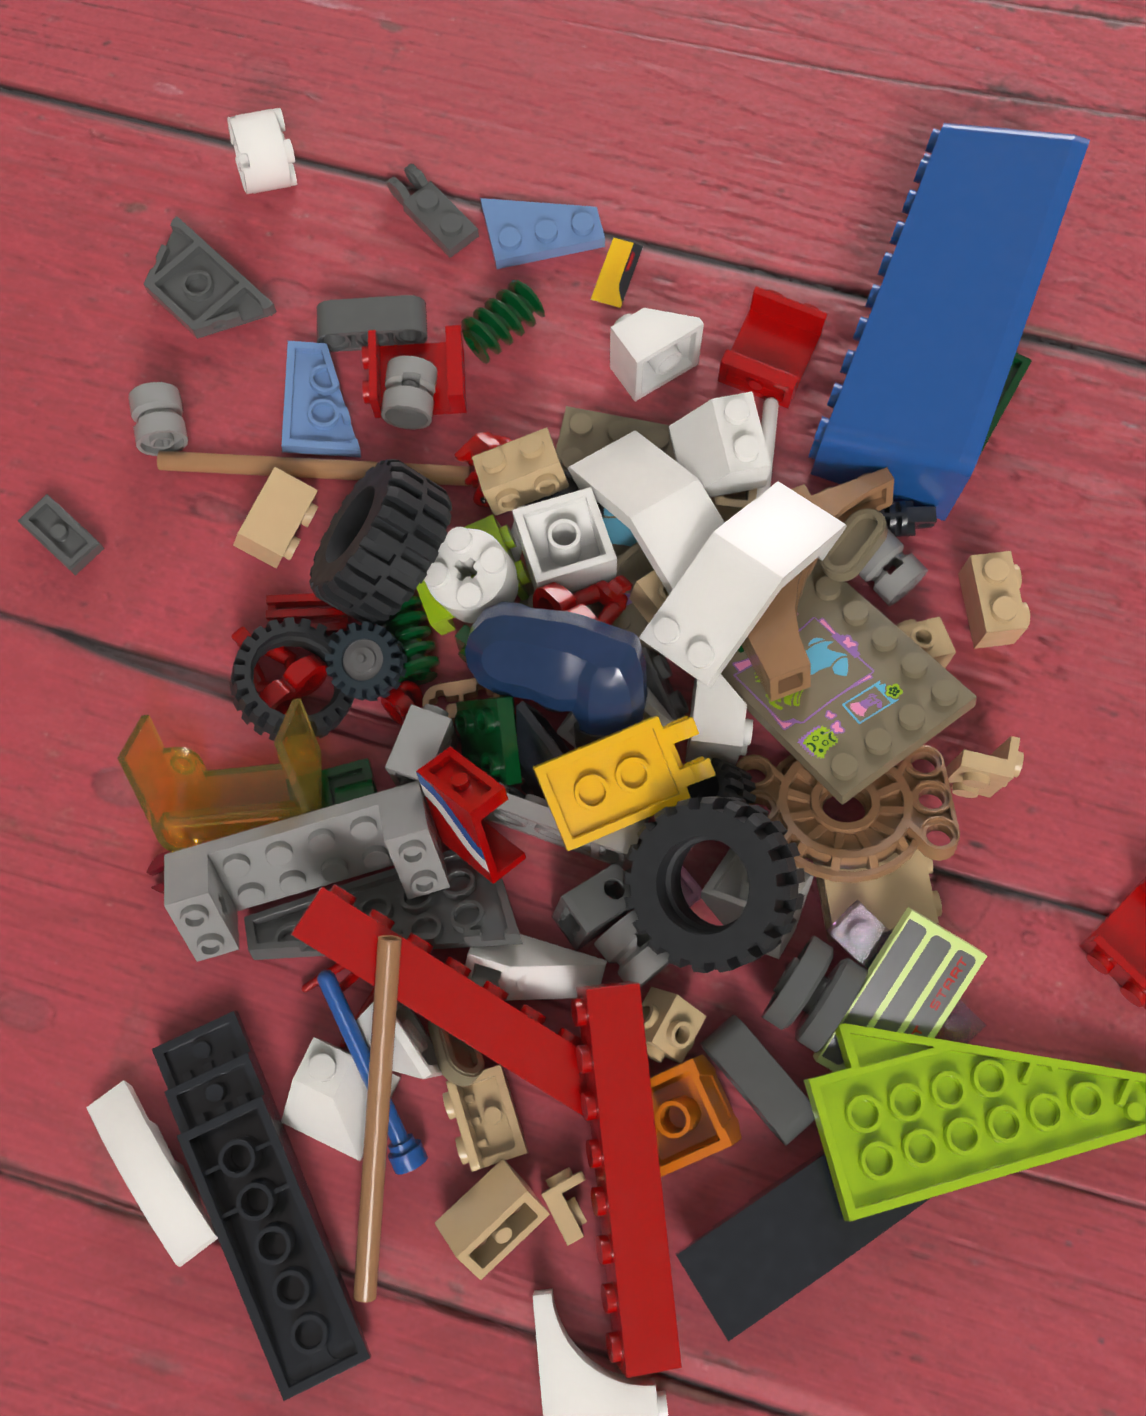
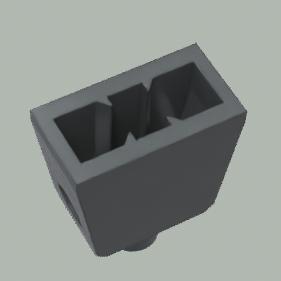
M614 863L561 896L552 918L575 951L588 944L634 910H627L624 897L631 896L630 885L623 884V869L621 866Z

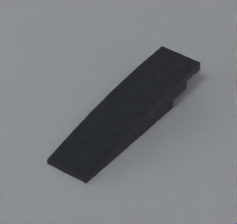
M232 1011L153 1048V1054L168 1088L164 1093L181 1133L177 1135L178 1141L283 1401L370 1359L371 1353L336 1258L238 1011Z
M823 1149L750 1198L748 1203L713 1225L711 1230L675 1254L729 1342L866 1246L930 1198L854 1221H844Z

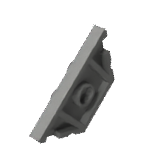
M176 216L170 224L173 230L167 245L161 244L156 255V264L150 269L143 285L147 292L197 339L272 316L277 312L274 303L180 218Z

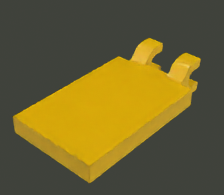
M653 716L533 767L567 851L653 816L665 807L676 806L678 801L691 798L687 786L716 775L710 759H704L703 756L683 765L674 745L679 741L699 734L693 717L688 718V716H684L662 727L659 717Z

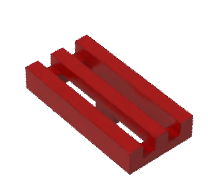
M314 593L266 595V603L268 605L266 619L268 622L276 619L284 620V618L290 617L309 620L340 618L338 623H320L327 627L325 633L331 635L333 632L337 633L340 629L344 631L349 630V615L335 607L278 610V608L331 606L317 598ZM313 623L310 626L317 628L319 623Z

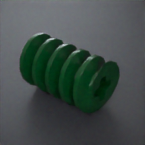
M512 280L508 284L507 289L498 291L496 299L489 298L485 302L484 308L478 307L473 312V317L466 316L461 321L463 338L472 352L483 363L487 364L490 362L486 351L488 348L499 355L502 352L499 340L510 346L513 343L510 331L512 330L520 337L523 336L525 331L521 322L523 321L533 328L536 325L533 313L535 312L537 315L545 317V311L537 295L529 286L519 280Z
M412 596L408 602L405 601L401 606V610L395 615H390L387 621L378 625L395 635L396 639L404 647L402 652L407 656V663H403V668L407 671L405 677L400 676L398 682L412 681L419 686L435 680L438 675L435 672H431L430 669L438 666L440 660L437 656H426V654L434 651L436 646L433 641H422L430 636L432 631L428 626H418L428 619L426 612L414 611L423 605L418 596Z

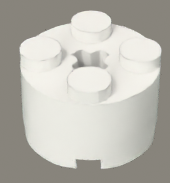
M280 108L245 113L227 118L231 144L234 145L238 172L244 191L247 194H256L297 185L296 174L292 164L295 162L291 140L285 139L283 134L285 123Z
M464 527L451 529L438 550L439 554L435 562L429 567L424 581L432 596L449 613L461 621L474 623L484 609L500 602H514L518 592L517 571L512 558L490 534L482 530L466 529ZM472 574H476L474 578L470 577Z

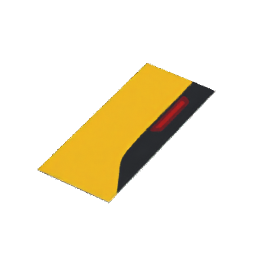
M613 237L590 300L621 308L643 249L642 245Z

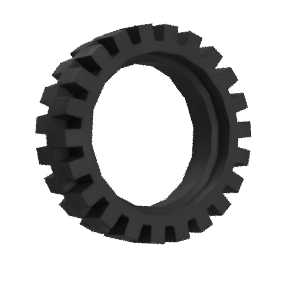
M294 617L284 618L282 624H279L276 619L269 621L265 628L259 626L253 631L251 637L247 636L243 641L233 663L230 691L231 696L234 695L233 704L236 710L242 711L241 718L247 725L251 722L255 725V732L262 735L265 731L270 734L269 739L276 742L280 738H285L286 744H296L298 740L302 739L304 744L312 742L317 736L319 739L323 738L342 722L354 701L353 697L341 692L342 690L334 686V694L329 704L318 713L302 717L289 716L276 711L259 697L253 683L254 668L259 658L272 649L282 646L303 648L318 655L330 667L329 663L325 661V653L331 654L332 648L328 647L330 640L336 642L339 636L335 632L330 636L326 634L327 627L320 623L317 628L311 627V620L302 618L300 623L296 624Z

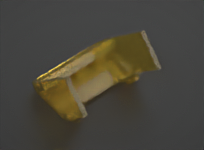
M301 698L292 699L274 740L280 764L207 771L202 758L193 750L186 747L165 748L150 715H141L117 757L158 842L171 852L322 809L321 750Z

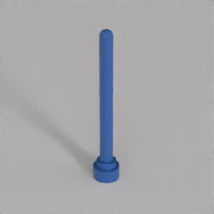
M323 970L318 974V984L368 1091L370 1050L335 974L331 970ZM390 1097L388 1137L391 1143L388 1145L390 1150L388 1159L395 1174L401 1175L420 1167L426 1162L428 1155L421 1140L415 1139L412 1133L407 1134Z

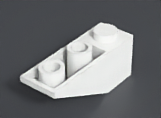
M520 934L523 944L471 947L465 964L466 967L472 970L467 978L481 987L488 980L509 993L506 1000L577 998L576 987L601 984L607 960Z

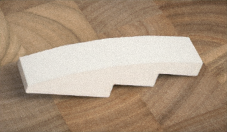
M123 1080L86 1108L123 1180L175 1264L181 1267L217 1240L218 1237L212 1222L184 1166L174 1160L158 1125L148 1119L133 1086Z

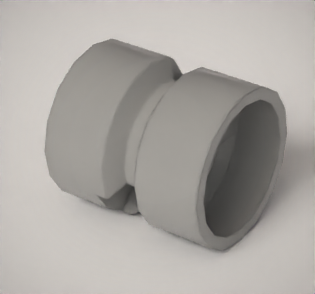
M399 356L389 360L385 377V387L387 390L383 394L381 409L382 419L388 424L412 430L423 429L431 424L434 407L432 396L436 390L438 373L437 368L431 362L415 356Z
M150 382L135 387L129 393L128 399L131 417L137 423L133 427L137 449L144 454L157 456L159 451L179 452L183 450L188 444L186 424L182 417L183 407L178 388L164 382Z
M889 529L886 540L859 573V576L865 582L874 581L873 590L888 606H891L911 591L926 575L928 569L912 553L903 554L904 545ZM894 565L896 570L890 575L886 571Z
M633 910L598 938L594 946L609 964L617 963L620 966L617 974L623 982H638L641 988L669 964L668 957L670 954L664 952L657 955L647 946L652 938L648 933L638 934L632 924L638 920L636 912Z

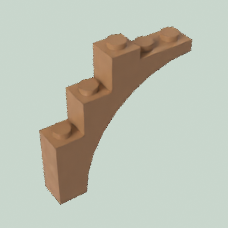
M884 468L873 473L863 474L857 479L836 487L825 488L812 496L805 484L791 490L844 523L857 510L871 508L880 511L891 506L893 502L894 477L888 468ZM818 558L781 588L742 643V647L771 702L811 687V663L799 636L797 611L806 580L819 560Z

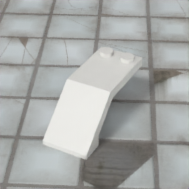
M636 430L568 467V471L578 488L582 490L591 487L596 501L631 530L668 594L671 593L712 533L725 523L700 480Z
M779 481L712 533L639 638L711 688L781 588L816 558L823 561L846 529V524Z

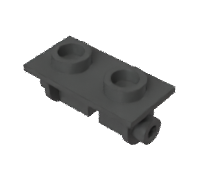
M646 647L642 648L646 661L647 687L673 720L684 717L689 712V708L679 690L674 691L668 677L672 676V670L664 655H658Z

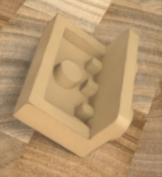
M547 427L472 457L482 492L494 515L512 511L517 507L553 495L569 487Z
M1010 736L991 755L964 749L946 767L952 793L965 798H976L978 795L991 797L1002 787H1006L1008 782L1014 777L1017 778L1022 769L1024 753L1018 751L1020 738Z
M497 1065L483 1070L476 1081L469 1086H459L446 1081L448 1092L443 1093V1102L449 1119H457L461 1136L456 1137L455 1141L463 1165L469 1163L473 1172L497 1164L502 1159L508 1160L529 1153L503 1066Z

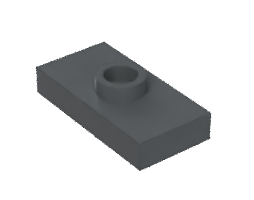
M48 494L18 520L30 534L74 575H77L105 549Z

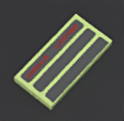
M908 907L870 965L859 993L840 1024L846 1023L935 1038L987 958V955ZM834 1031L825 1045L813 1055L816 1062L833 1072L846 1069Z

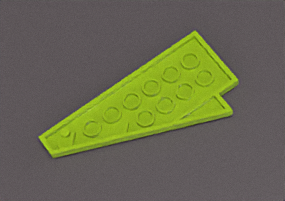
M846 1023L838 1025L835 1030L846 1069L804 1080L844 1221L849 1222L1146 1134L1145 1073Z

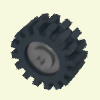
M362 621V625H358L355 622L349 624V630L347 631L340 629L336 633L339 636L337 641L330 640L328 647L332 648L331 654L325 653V661L330 666L325 669L327 675L333 678L332 684L346 695L362 701L364 699L378 701L377 697L386 698L391 695L389 691L392 688L397 690L401 685L398 682L400 676L405 677L407 671L403 668V663H407V656L403 654L402 650L404 647L396 639V636L378 624L373 625L370 622Z

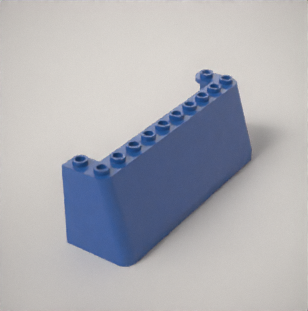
M945 122L941 130L933 128L925 152L932 154H924L913 181L920 184L918 191L909 190L902 209V213L908 214L906 222L897 221L890 240V244L896 245L893 254L885 252L877 274L884 277L881 286L873 284L865 307L872 309L869 318L860 317L853 340L859 341L856 351L848 349L840 373L846 374L843 385L835 382L827 406L834 408L830 419L822 416L808 456V458L815 460L811 471L812 475L841 485L857 479L863 474L888 468L894 477L893 502L913 501L914 507L935 506L937 519L946 520L970 479L979 459L1090 139L1075 134Z

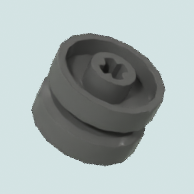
M812 936L797 958L794 957L781 975L773 989L775 993L761 1017L780 1030H783L795 1021L801 1011L805 1012L796 1028L795 1038L798 1042L817 1053L834 1033L849 1010L866 979L868 970L853 960L846 958L839 961L826 977L825 973L833 959V947L816 936Z

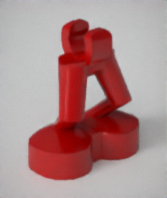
M619 575L609 583L601 580L571 593L559 583L551 582L535 590L533 608L568 611L612 625L622 612L626 610L628 597L624 593L630 591L633 584L623 575ZM600 602L604 605V608L599 616L596 617L586 606Z
M242 626L231 637L240 648L247 636L251 637L252 634ZM282 646L268 651L265 655L285 665L283 678L266 681L257 662L254 668L253 683L257 693L260 692L259 697L270 708L288 715L294 709L299 699L313 693L323 684L327 678L325 669L327 667L314 654L297 660V654Z

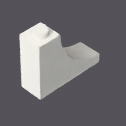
M553 1289L534 1291L533 1307L543 1416H668L665 1390L656 1391L654 1377L626 1378L625 1375L617 1374L595 1363L576 1346L565 1330L557 1312Z

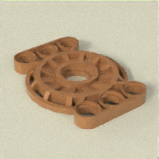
M922 745L903 759L902 762H899L856 794L854 798L863 805L865 815L862 819L849 823L836 821L824 813L823 805L833 795L792 754L781 761L777 767L761 755L745 756L736 765L746 771L756 769L765 774L766 778L761 782L755 783L756 789L750 792L756 795L755 803H749V805L761 804L766 806L771 812L767 818L771 821H780L788 830L783 835L788 844L795 842L800 853L799 856L794 857L796 867L804 868V871L812 876L833 882L848 883L875 880L896 871L911 859L917 849L925 857L938 861L950 858L957 849L960 830L945 762L942 754L932 746ZM919 759L927 760L933 764L935 770L929 773H921L913 768L912 762ZM927 794L934 795L941 800L943 805L939 808L930 809L923 806L919 798ZM931 831H941L949 836L951 842L944 846H937L927 839L926 834ZM906 838L911 842L910 845L905 840ZM893 853H897L899 855L894 860L886 864H883L881 866H879L878 864L879 862L886 860ZM807 857L818 864L831 867V869L815 865L807 861L805 858ZM865 867L867 868V870L856 872L839 871L840 869H859Z

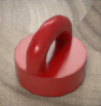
M403 681L397 690L392 688L389 691L391 695L386 698L381 697V703L386 712L401 726L411 704L423 708L424 696L422 690L412 681ZM406 691L411 692L414 698V703L408 697V695L405 694Z

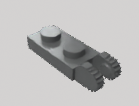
M411 163L404 168L407 179L418 190L414 194L410 195L406 187L394 176L386 181L389 191L403 206L404 212L449 258L479 237L478 228L431 181L428 182L424 174L414 164Z

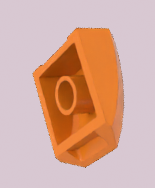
M703 1054L650 1078L661 1177L728 1148L742 1139L739 1120L733 1112L717 1077L715 1068Z

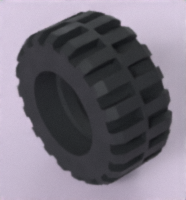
M386 459L378 462L375 467H371L365 476L354 485V489L345 497L341 503L342 506L330 521L331 524L327 532L324 533L320 541L321 545L315 553L314 565L310 569L311 579L309 583L315 596L361 623L362 621L370 622L373 625L384 623L389 619L390 615H395L401 610V606L405 601L408 602L414 595V590L419 583L422 584L427 576L429 567L435 562L439 554L438 550L445 541L447 526L451 522L452 515L450 511L452 510V503L446 490L396 459Z
M735 797L689 798L678 801L676 806L663 808L655 814V822L645 823L638 831L637 835L642 841L640 844L630 845L626 856L628 860L633 861L632 869L623 870V884L630 885L631 896L624 897L627 910L634 909L638 920L632 923L639 935L648 933L652 939L648 942L647 946L657 955L668 952L670 954L668 957L669 963L679 968L692 965L693 972L709 973L713 970H718L721 973L751 963L773 951L782 943V936L791 932L797 922L793 917L794 912L801 909L803 905L804 895L798 893L799 883L805 882L804 868L797 869L794 857L799 856L800 853L795 842L788 844L783 835L788 830L780 821H771L767 818L769 814L767 810L759 805L750 806L746 804V800ZM705 840H717L728 845L739 856L747 871L749 895L746 906L740 917L729 924L714 925L701 919L689 907L682 892L681 869L683 862L691 848Z

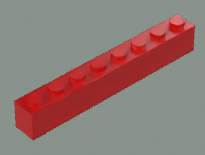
M334 884L330 891L320 887L292 930V936L374 987L378 937L382 935L401 937L397 1001L583 1116L581 1093L587 1092L585 1073L581 1074L579 1072L576 1059L577 1045H582V1040L562 1027L557 1034L543 1026L547 1017L526 1004H523L520 1011L505 1002L509 993L488 980L481 987L467 977L472 970L455 959L448 957L446 962L443 963L430 955V952L434 946L417 935L410 933L407 939L391 930L395 922L372 908L369 915L355 908L353 904L357 898Z
M624 981L576 987L577 998L572 999L571 1011L574 1025L576 1027L580 1026L582 1045H577L576 1059L579 1072L581 1074L585 1073L587 1092L581 1093V1107L585 1121L590 1120L592 1139L586 1140V1155L589 1167L595 1168L597 1187L591 1188V1203L594 1215L596 1217L600 1216L602 1235L596 1236V1251L600 1265H605L607 1283L601 1284V1300L605 1313H610L612 1332L606 1333L608 1357L610 1362L615 1363L626 1378L682 1368L640 983Z

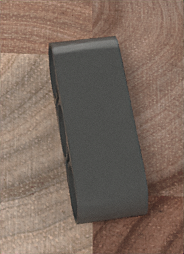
M414 295L327 300L319 303L317 306V343H327L330 352L362 350V346H368V330H376L380 346L422 344L427 341L426 302Z
M736 1015L730 1016L700 1043L711 1060L785 1146L815 1120L809 1099Z

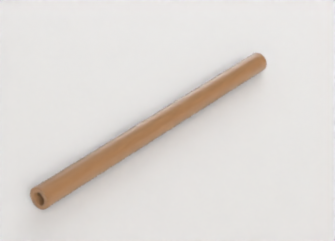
M159 451L157 455V467L162 471L270 476L273 468L276 467L293 477L339 480L362 479L366 472L378 463L374 461ZM404 463L437 485L470 486L464 482L471 474L470 466Z
M394 935L379 936L377 945L353 1298L356 1301L363 1303L372 1302L377 1296L402 941L401 937Z

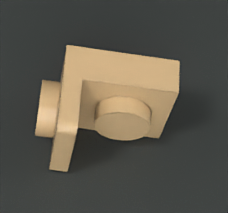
M570 1167L545 1180L549 1189L542 1192V1196L567 1246L584 1237L580 1226L587 1222L575 1197L566 1201L563 1195L565 1191L586 1180L582 1171L573 1175Z

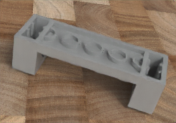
M411 704L385 766L396 787L419 781L416 773L419 768L450 746L456 750L459 739L452 719L448 717V712L430 704H425L424 708ZM503 785L509 800L483 819L565 848L546 800L531 794H526L525 799L509 794L510 788ZM650 817L575 848L572 851L611 865L617 863L622 869L628 870L633 864V861L626 858L630 845L641 843L642 840L638 837L637 833L645 823H648Z
M419 781L164 855V907L197 962L239 950L238 911L393 865L408 900L449 888L450 884L441 840Z

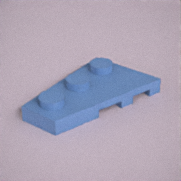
M480 198L496 269L605 247V236L597 207Z
M288 341L282 452L361 458L360 446L357 438H355L351 418L342 397L340 383L327 343Z

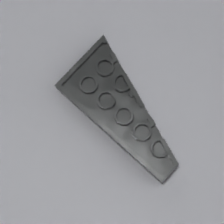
M452 850L443 852L450 887L408 900L395 868L339 886L357 898L353 904L355 908L369 915L372 908L395 922L391 929L405 939L408 938L410 933H413L434 946L433 949L523 944L503 879L501 878L492 884ZM316 894L244 917L248 951L254 960L325 956L291 935L292 930Z

